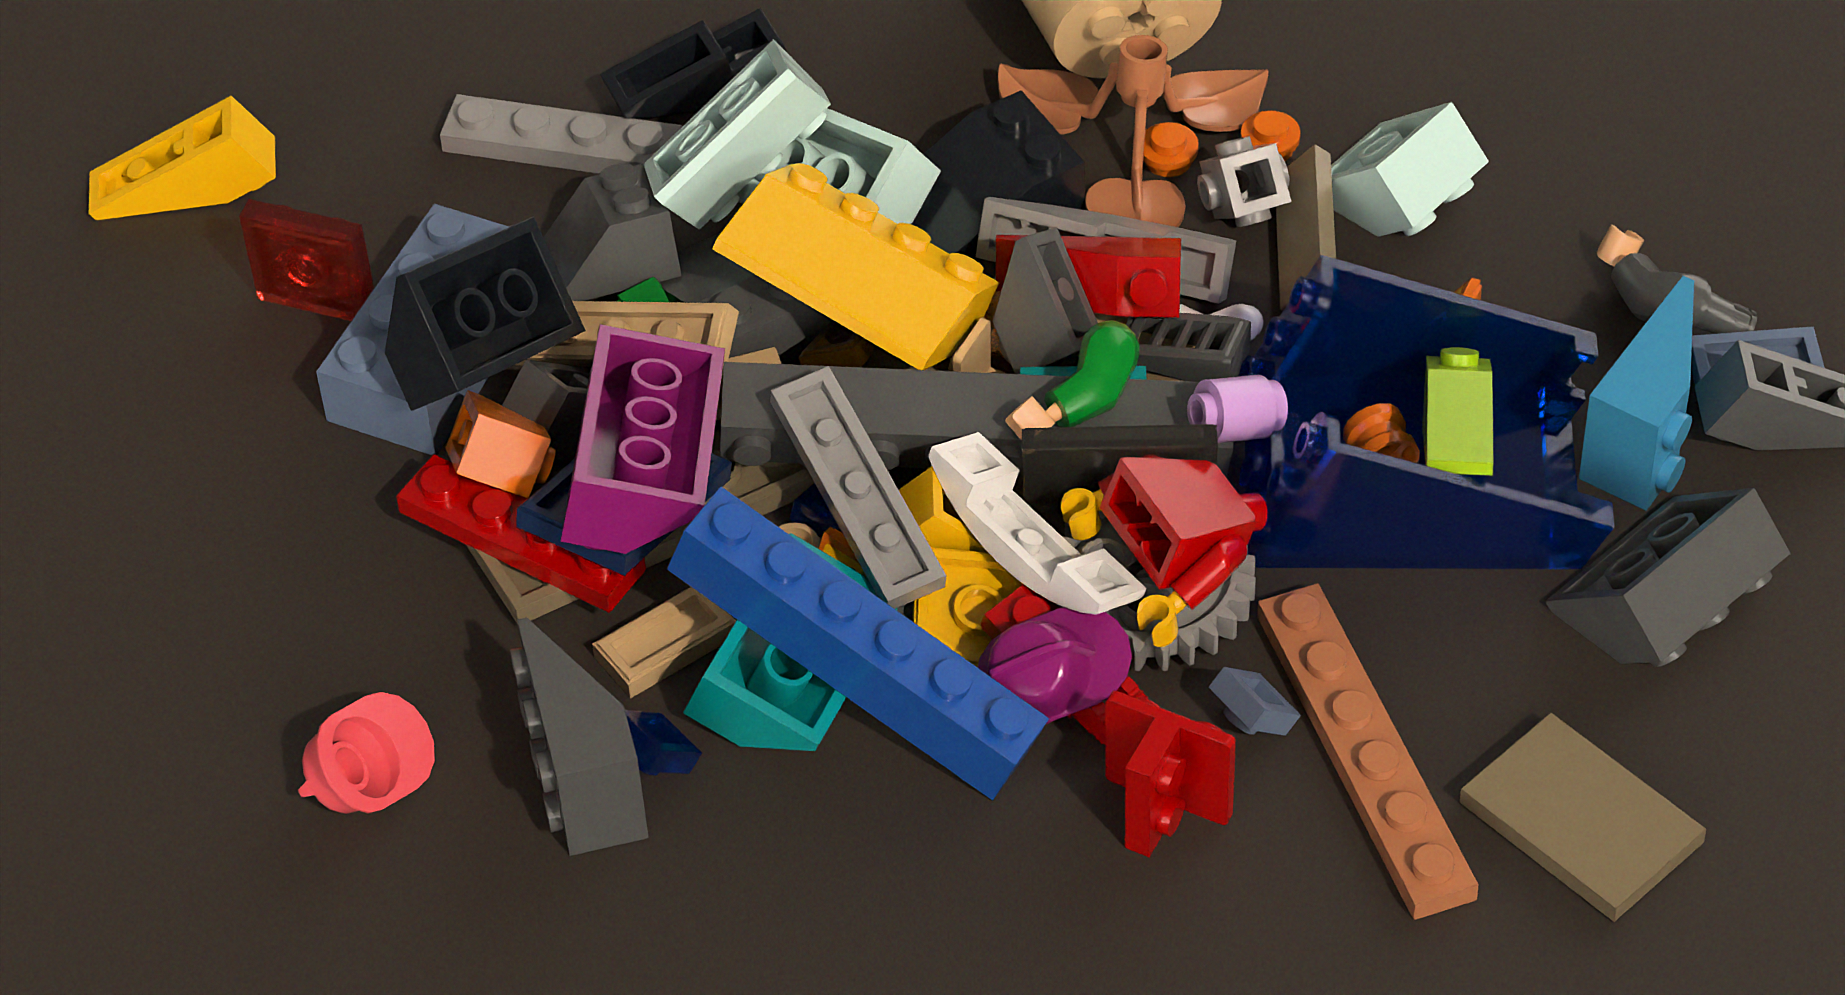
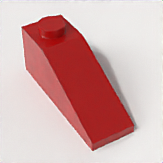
M996 235V281L999 282V285L995 291V297L1000 298L1015 242L1028 235ZM1061 236L1094 313L1126 317L1179 318L1181 238Z

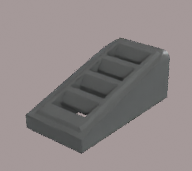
M1179 313V318L1129 317L1126 323L1135 333L1137 340L1141 332L1152 334L1148 344H1139V359L1136 366H1146L1147 371L1183 381L1200 382L1206 379L1237 377L1250 351L1251 321L1241 318ZM1165 338L1174 340L1171 346L1161 345ZM1186 345H1192L1195 348H1186Z

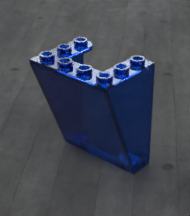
M1320 255L1306 277L1301 276L1296 280L1285 310L1280 317L1274 316L1269 321L1263 343L1254 356L1248 355L1244 359L1238 376L1262 375L1268 380L1278 381L1285 391L1288 403L1287 419L1282 429L1273 431L1267 438L1245 440V458L1240 470L1239 483L1242 488H1246V493H1259L1264 498L1268 509L1266 525L1262 530L1252 533L1248 542L1247 555L1255 557V567L1582 569L1615 528L1612 502L1580 493L1577 488L1571 419L1585 402L1586 395L1585 390L1575 388V384L1571 383V377L1582 362L1593 365L1598 358L1596 333ZM1460 347L1479 351V358L1490 359L1493 389L1492 476L1454 474L1425 465L1422 420L1426 356H1440L1441 349ZM1379 403L1392 404L1401 411L1406 421V433L1413 436L1420 450L1419 460L1417 463L1348 445L1343 438V428L1356 412L1368 406Z

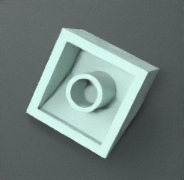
M1452 102L1384 121L1378 124L1331 165L1333 210L1377 237L1403 231L1405 236H1410L1423 230L1436 219L1433 210L1441 203L1451 202L1469 191L1474 185L1471 177L1489 161Z

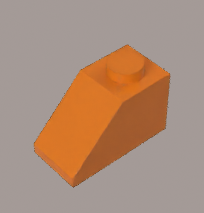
M469 390L466 392L446 445V451L456 474L528 499L535 482L542 485L546 482L556 453L555 448L549 447L551 438L544 426Z

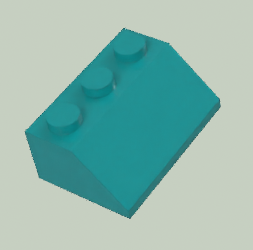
M789 534L877 596L867 577L796 535ZM737 620L700 680L683 713L740 747L815 751L845 701L846 696Z

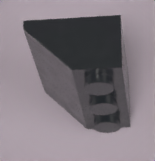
M531 217L396 277L385 355L411 411L457 393L586 331L535 218Z

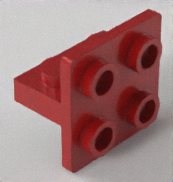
M1114 690L1105 702V776L1109 781L1125 787V848L1150 858L1162 835L1171 837L1175 833L1184 810L1215 823L1227 825L1233 815L1236 739L1212 723L1191 720L1165 710L1149 699L1142 697L1134 698Z

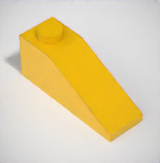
M229 96L90 171L89 215L95 220L230 203L250 191L260 189L266 183L276 178L275 136L235 98Z

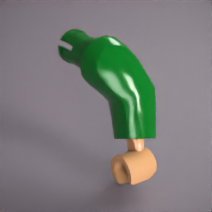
M1114 320L1099 322L1089 328L1082 339L1077 371L1045 394L1044 401L1047 409L1044 410L1036 399L1031 396L1007 416L1005 422L1021 440L1029 442L1045 433L1055 422L1062 431H1066L1112 410L1122 396L1139 359V342L1135 333L1126 324Z

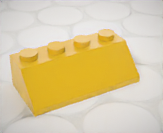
M802 163L790 164L767 173L714 243L712 248L714 251L918 370H926L953 355L955 350L965 341L979 319L984 317L999 285L998 281L982 273L984 269L976 260L960 253H947L930 243L931 237L924 230L908 223H895L878 213L879 207L872 200L859 194H845L826 183L827 177L824 173Z

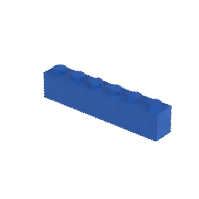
M723 487L716 491L686 527L667 567V570L992 801L1027 755L1049 720L1047 716Z

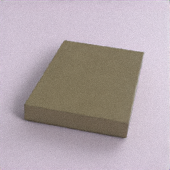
M1553 713L1547 715L1462 787L1460 793V803L1613 922L1704 843L1706 834L1705 827Z

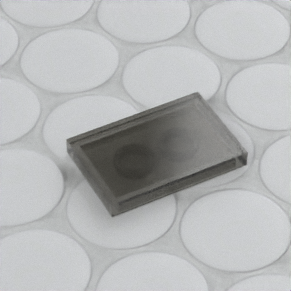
M1217 425L1022 429L1023 500L1038 514H1062L1061 500L1066 492L1075 488H1085L1092 493L1100 489L1098 482L1114 473L1120 458L1124 457L1139 458L1143 455L1154 454L1167 459L1208 460L1217 465Z

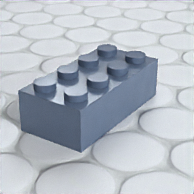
M433 204L316 371L328 422L429 455H437L452 432L467 390L479 393L488 378L413 411L410 410L385 355L396 277L509 228V226Z

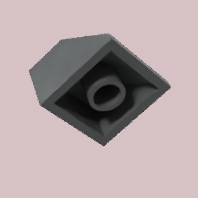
M626 163L615 164L603 169L599 175L584 178L543 237L572 301H586L625 291L651 277H655L661 282L682 276L669 209L654 197L643 164L635 166Z

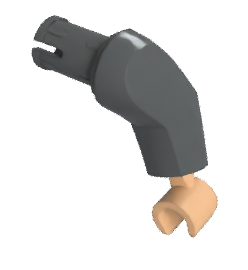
M1610 225L1599 245L1597 255L1606 263L1614 266L1611 272V279L1636 318L1646 323L1681 277L1685 276L1694 280L1692 329L1697 327L1712 334L1754 331L1757 323V317H1755L1757 311L1733 303L1711 292V287L1708 285L1706 278L1692 273L1661 272L1648 256L1638 253L1644 242L1641 236L1630 230L1623 233L1615 225Z

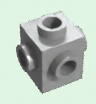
M1250 136L1215 145L1218 156L1199 161L1203 174L1199 175L1197 179L1199 195L1205 208L1213 211L1214 219L1234 218L1237 227L1247 226L1272 218L1269 208L1292 202L1288 190V169L1283 157L1278 152L1276 143L1253 146ZM1235 171L1242 177L1243 184L1241 189L1239 188Z

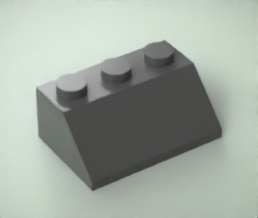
M1755 488L1674 496L1545 602L1554 615L1620 664L1650 663L1653 667H1659L1680 657L1687 649L1685 642L1699 630L1708 629L1724 620L1730 613L1728 606L1738 597L1751 593L1767 584L1773 577L1771 570L1791 553Z

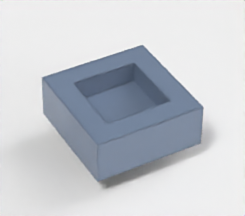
M1223 667L1209 686L1226 705L1223 713L1227 719L1248 734L1254 735L1259 731L1286 736L1301 716L1257 672Z

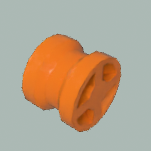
M1379 403L1368 406L1356 412L1343 428V438L1349 450L1357 455V468L1363 479L1370 483L1384 484L1395 481L1411 471L1419 460L1420 450L1413 436L1406 433V421L1401 411L1392 404Z

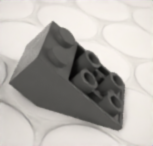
M528 618L518 619L522 646L511 648L510 655L518 688L526 687L517 689L523 723L525 728H528L531 739L529 743L537 779L541 780L544 792L542 796L550 832L564 831L570 856L649 838L638 759L623 704Z

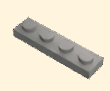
M457 94L440 133L443 152L600 174L603 169L615 164L626 163L634 166L644 164L682 128V125Z
M827 366L772 389L771 405L878 598L896 609L944 588L947 575L830 367Z

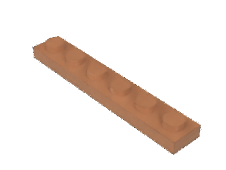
M1319 583L1258 601L1257 618L1413 920L1476 901L1479 884Z

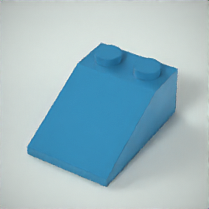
M1682 276L1589 397L1579 479L1647 511L1662 490L1669 493L1674 489L1682 475L1686 462L1684 457L1679 456L1680 447L1686 439L1692 424V416L1686 414L1691 376L1694 280Z

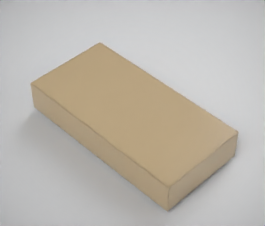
M690 587L592 644L594 658L631 699L720 647L736 623V620L725 610Z

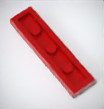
M435 454L431 456L396 495L400 513L608 613L614 609L646 570L645 558H643L623 576L516 527L517 508L528 498L456 474L452 462Z

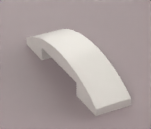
M979 432L931 447L928 456L946 496L962 521L984 549L1004 569L1032 591L1065 608L1094 615L1143 598L1147 588L1104 548L1081 555L1013 491L1020 470Z

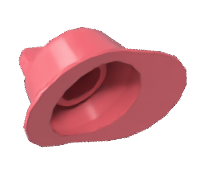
M384 692L364 696L328 716L319 726L318 733L307 743L302 757L303 774L306 781L298 789V793L301 797L315 796L329 810L342 814L357 811L372 813L383 810L417 790L429 778L435 757L434 740L427 722L412 704L398 695Z

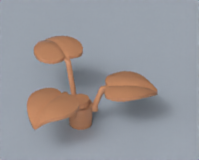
M1134 35L1124 39L1120 44L1118 63L1113 62L1109 64L1108 76L1099 91L1091 80L1075 73L1048 69H1018L1000 63L998 69V91L1000 99L1022 90L1060 134H1068L1074 132L1079 127L1081 117L1088 119L1097 117L1116 85L1122 101L1131 107H1135L1131 180L1108 178L1095 183L1086 194L1085 209L1087 211L1179 227L1184 219L1185 199L1178 187L1165 180L1142 181L1147 107L1152 106L1156 99L1162 95L1168 110L1171 112L1182 111L1184 120L1192 127L1216 132L1239 130L1248 117L1259 111L1268 81V69L1199 71L1171 77L1172 67L1166 64L1168 54L1166 44L1153 36Z

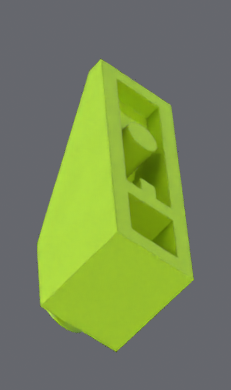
M1450 347L1441 349L1440 356H1426L1422 420L1426 472L1489 476L1493 474L1492 367L1490 359L1479 358V351Z

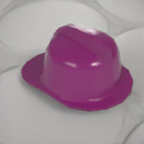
M1064 607L1019 624H1014L990 641L980 656L977 668L1047 716L1049 720L1046 724H1049L1065 716L1097 705L1107 699L1112 691H1117L1128 676L1132 654L1129 637L1117 619L1106 612L1094 615Z

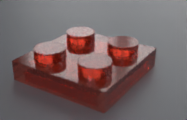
M253 199L247 201L239 218L257 298L267 302L352 321L374 290L362 224L349 222L342 218H331L296 210L285 205H274Z

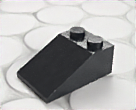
M1020 90L969 113L923 154L941 172L911 225L928 233L931 237L930 243L947 253H960L978 262L982 260L976 258V250L985 198L995 197L1085 210V162L1024 92Z

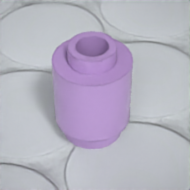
M1262 375L1202 380L1196 386L1194 394L1190 396L1187 404V416L1190 426L1208 444L1267 438L1273 431L1283 428L1288 414L1287 397L1282 385L1278 381L1268 380Z

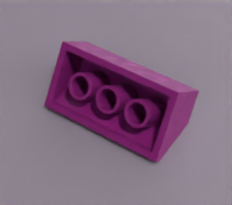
M600 324L587 385L560 542L581 545L592 550H608L626 554L691 522L705 506L725 348Z

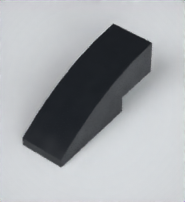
M761 8L713 33L710 32L702 20L601 73L600 76L625 118L666 116L701 109L773 39L785 51L786 48Z

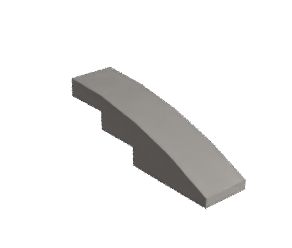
M995 197L984 199L976 258L996 262V235H1031L1053 228L1058 229L1060 236L1181 238L1180 294L1218 304L1227 298L1237 240L1112 214Z

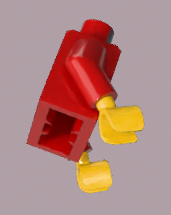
M1154 454L1143 455L1139 458H1120L1114 473L1098 482L1100 489L1093 493L1085 488L1071 489L1064 494L1060 507L1064 522L1068 523L1071 536L1075 540L1090 539L1100 531L1102 523L1099 511L1101 510L1158 589L1171 588L1173 590L1168 597L1157 594L1143 598L1137 609L1139 630H1143L1154 620H1162L1154 627L1152 640L1154 646L1164 647L1171 644L1177 637L1178 623L1176 615L1186 606L1191 610L1196 608L1244 562L1247 555L1246 547L1252 533L1262 530L1266 525L1268 509L1264 498L1259 493L1238 494L1218 466L1208 460L1167 459Z

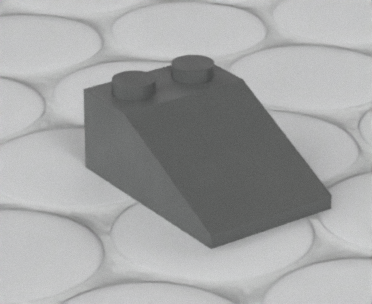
M720 233L677 252L682 276L659 283L662 285L669 302L729 303L739 311L729 358L775 347L781 364H790L799 359L798 357L802 354L801 352L831 321V318L714 251L712 248Z

